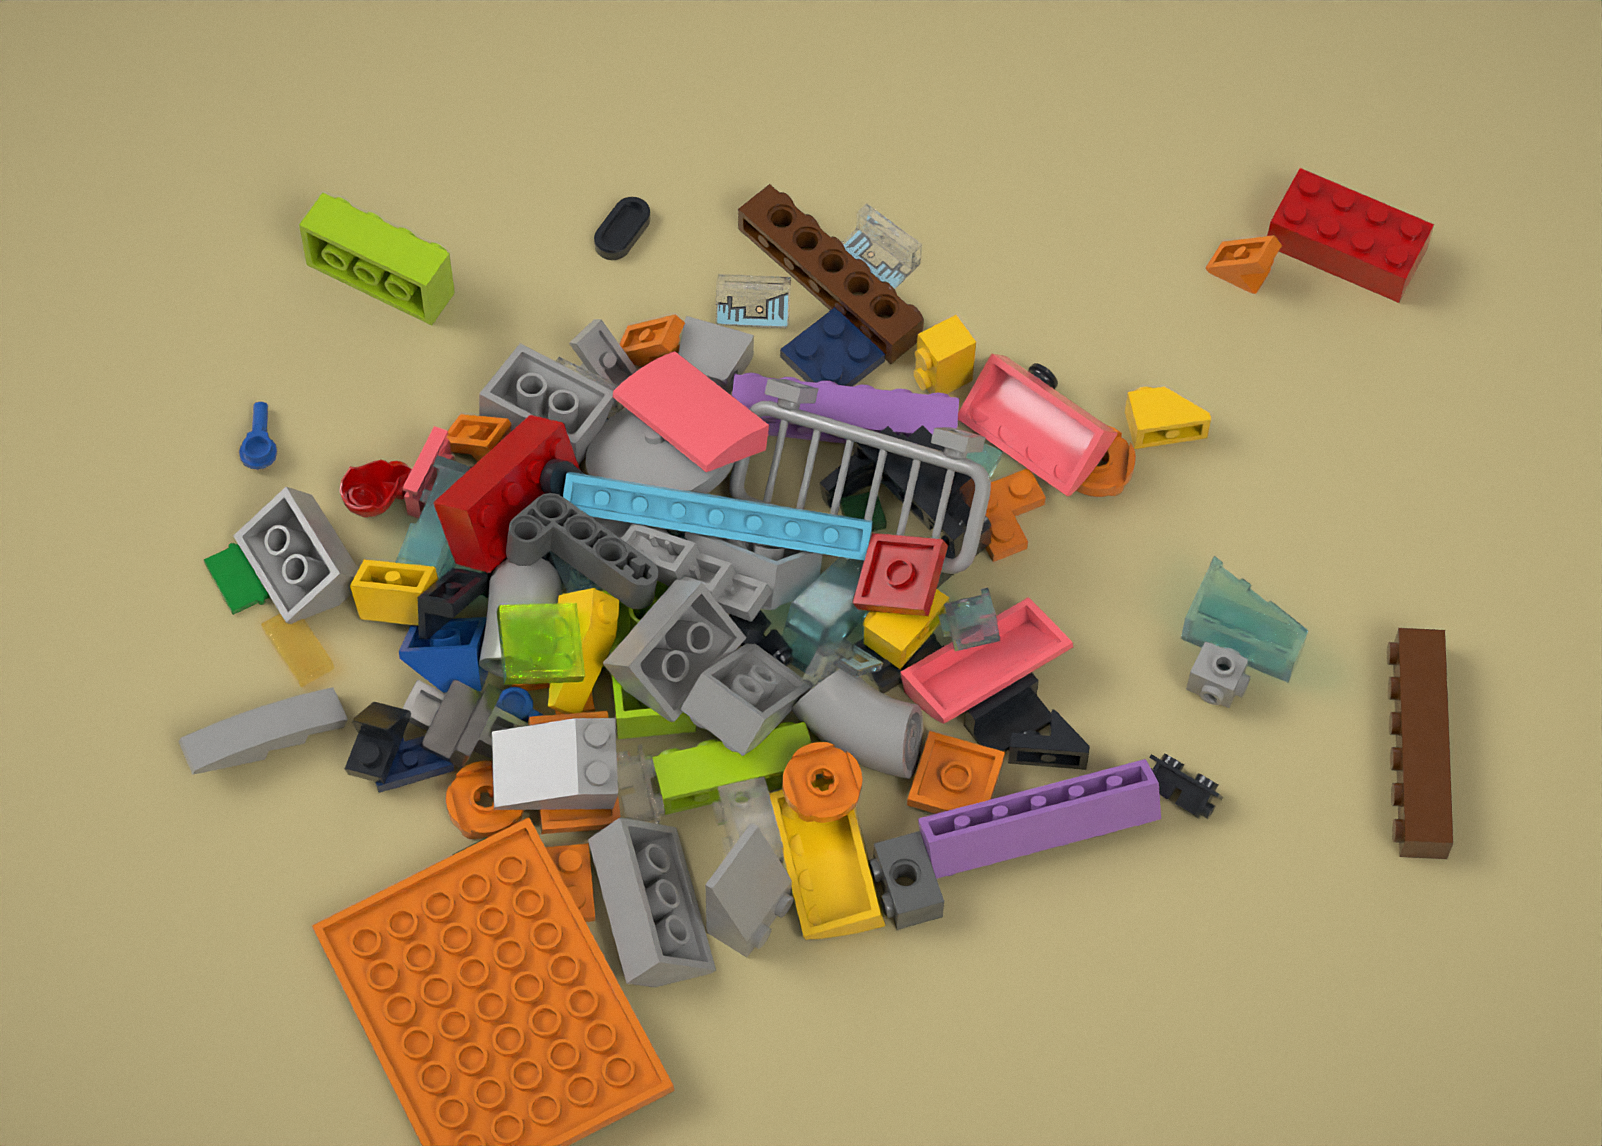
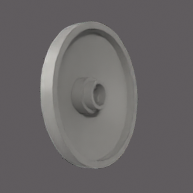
M627 408L618 412L604 423L602 429L589 444L586 453V467L589 475L704 494L709 493L718 486L734 464L733 462L705 472Z

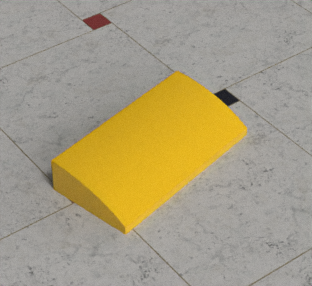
M832 778L817 779L816 782L812 783V786L819 788L821 791H826L828 786L833 783ZM783 790L769 793L787 872L792 880V892L804 939L845 936L886 926L877 888L868 862L869 857L856 807L846 816L836 821L826 823L806 822L800 819L797 813L790 808L785 800Z

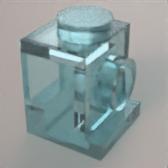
M988 587L981 589V595L944 603L946 613L938 615L943 638L951 636L955 651L1000 641L996 613Z

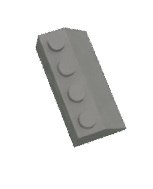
M620 817L589 838L593 862L596 867L626 983L659 987L708 975L716 971L677 828Z

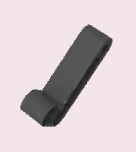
M553 493L543 494L510 522L506 555L512 563L518 566H530L541 559L546 553L552 551L632 609L647 608L654 601L659 573L657 566L564 497Z

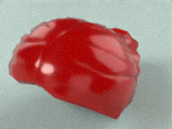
M382 459L359 467L350 466L341 479L339 487L344 505L351 513L364 518L376 517L386 512L396 498L400 500L405 499L406 491H403V486L412 468L401 461L396 460L388 463Z

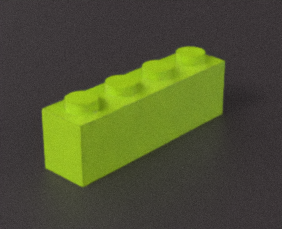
M784 722L778 724L757 747L744 756L726 748L722 741L712 739L701 742L697 747L684 750L677 748L667 749L658 756L652 757L653 777L663 814L668 815L782 788L783 773L793 754L801 747L811 744L806 724L804 722L797 724Z

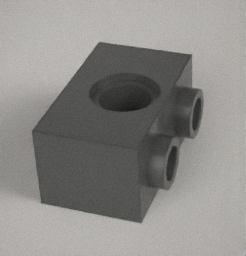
M920 831L874 843L873 859H869L868 862L874 883L881 882L884 894L880 895L886 918L893 917L897 930L942 918L945 901ZM900 877H908L914 883L909 886H901L895 880Z

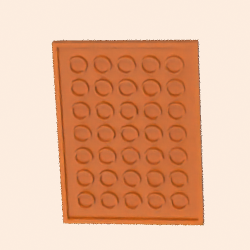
M529 817L312 925L422 1146H569L675 1091L673 1083Z

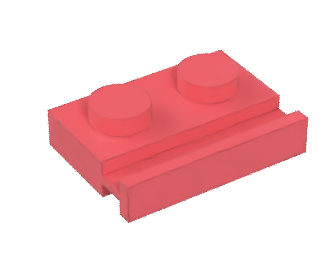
M436 426L433 427L403 486V491H406L404 498L407 515L422 519L427 507L432 508L434 506L433 502L438 498V486L443 476L448 477L452 471L455 457L451 454L447 430Z

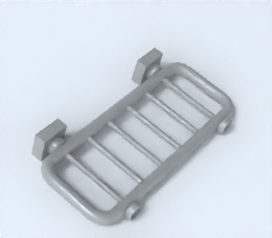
M788 379L767 380L765 394L777 397L778 402L761 401L749 408L760 418L770 416L781 420L764 499L762 501L748 496L744 489L750 456L733 464L729 483L732 498L772 504L770 502L788 422L814 429L796 509L804 510L821 432L847 439L830 514L838 515L854 442L880 449L864 517L865 520L872 521L887 451L913 459L896 535L904 536L921 461L947 469L932 533V538L935 539L940 538L954 473L959 472L970 476L975 483V492L962 548L956 558L945 557L941 572L957 574L965 571L972 564L977 553L989 502L991 482L988 473L982 465L973 460L966 459L967 453L982 452L986 437L953 427L934 428L931 443L943 446L944 452L800 410L801 403L816 402L819 388Z

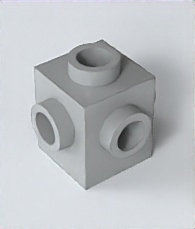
M1205 641L1190 671L1186 690L1200 695L1209 704H1221L1230 708L1235 695L1242 698L1249 684L1251 676L1245 674L1249 659L1242 657L1239 652L1232 648H1221Z

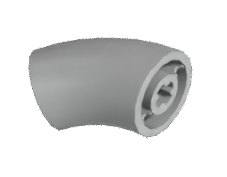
M541 558L530 566H518L509 559H506L493 571L489 580L487 620L479 665L484 670L507 679L520 678L535 682L550 680L558 596L562 595V583L558 571L550 562Z
M848 665L825 678L793 706L791 711L801 722L806 724L807 729L822 742L834 744L835 748H839L845 753L848 751L854 756L858 764L887 775L907 779L913 776L918 764L923 737V716L919 705L903 702L879 692L866 683Z

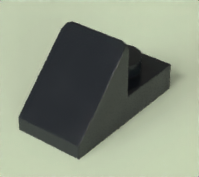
M374 701L355 716L352 723L358 735L344 768L347 774L385 784L410 720L411 711Z
M1052 709L1049 736L1041 735L1039 732L1031 730L1011 733L1008 764L1086 770L1090 746L1055 709Z

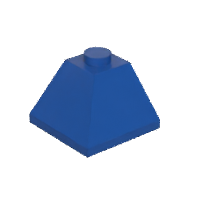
M487 617L451 619L428 640L420 639L419 627L411 625L400 647L399 658L443 693H447L454 680L477 691H482L488 671L479 665Z

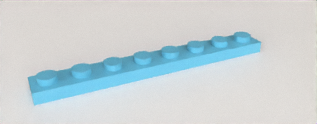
M574 472L566 473L563 494L566 500L592 517L863 561L866 557L873 525L871 520Z

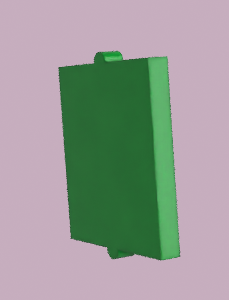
M230 543L228 545L229 548L203 560L232 615L255 604H265V600L270 598L240 546Z

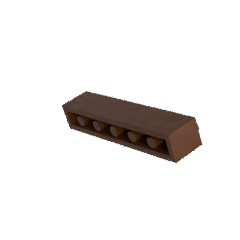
M1398 628L1394 642H1388L1387 665H1393L1394 677H1389L1388 699L1395 700V712H1390L1389 734L1396 735V747H1392L1390 752V769L1397 771V783H1392L1391 805L1398 807V819H1394L1392 825V840L1394 843H1399V857L1447 859L1453 846L1445 630Z

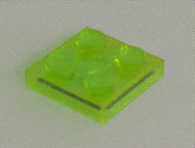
M577 603L498 606L496 613L504 685L583 682L585 670Z

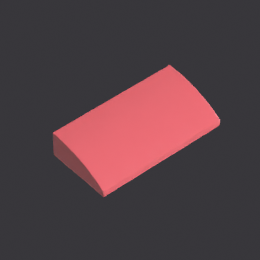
M675 351L645 365L613 391L614 399L705 472L766 450L769 424Z
M993 353L990 355L958 412L959 421L979 435L986 437V440L1066 496H1071L1086 480L1118 434L1007 356Z
M1027 597L901 671L904 692L929 716L945 724L1073 648V642Z

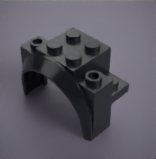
M923 425L908 438L903 433L897 435L889 426L880 432L881 434L944 452L943 446L931 443L933 434ZM854 442V454L850 458L841 502L859 490L872 486L880 449ZM887 451L880 484H884L904 503L913 459ZM921 461L910 511L931 530L935 525L947 469ZM841 465L819 482L822 499L830 509ZM959 472L954 473L941 532L944 534L941 539L948 545L945 557L951 559L956 558L960 554L975 492L974 480L970 476ZM986 515L976 556L991 544V523ZM941 572L936 589L954 574Z

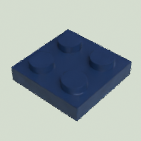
M835 307L780 349V358L806 382L814 383L832 381L838 385L853 387L885 362V354Z

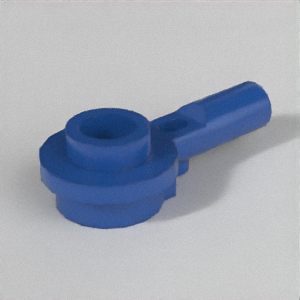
M265 402L254 403L252 431L247 433L239 450L242 463L250 469L259 470L272 465L278 454L276 444L269 438L267 433L268 404Z
M509 687L503 690L495 705L527 723L529 717L545 716L534 709L531 695L525 689L519 687Z

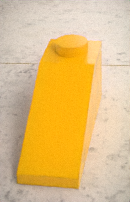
M595 588L558 596L548 707L564 714L582 713L604 665L603 662L606 660L616 638L619 599Z

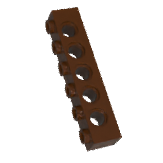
M769 184L738 208V229L829 310L835 307L885 354L886 361L892 364L917 343L918 334L923 332L924 318L918 308L912 304L905 303L897 296L895 289L888 282H881L871 273L870 268L863 260L855 259L849 254L838 238L830 237L824 232L813 216L810 214L805 215L800 211L788 194L779 192ZM783 225V226H787V227L780 228V227H777V226ZM802 248H812V249H811V250H804V249H802ZM828 270H836L838 272L831 273ZM859 292L863 293V295H854L853 293ZM887 315L889 318H880L878 316Z

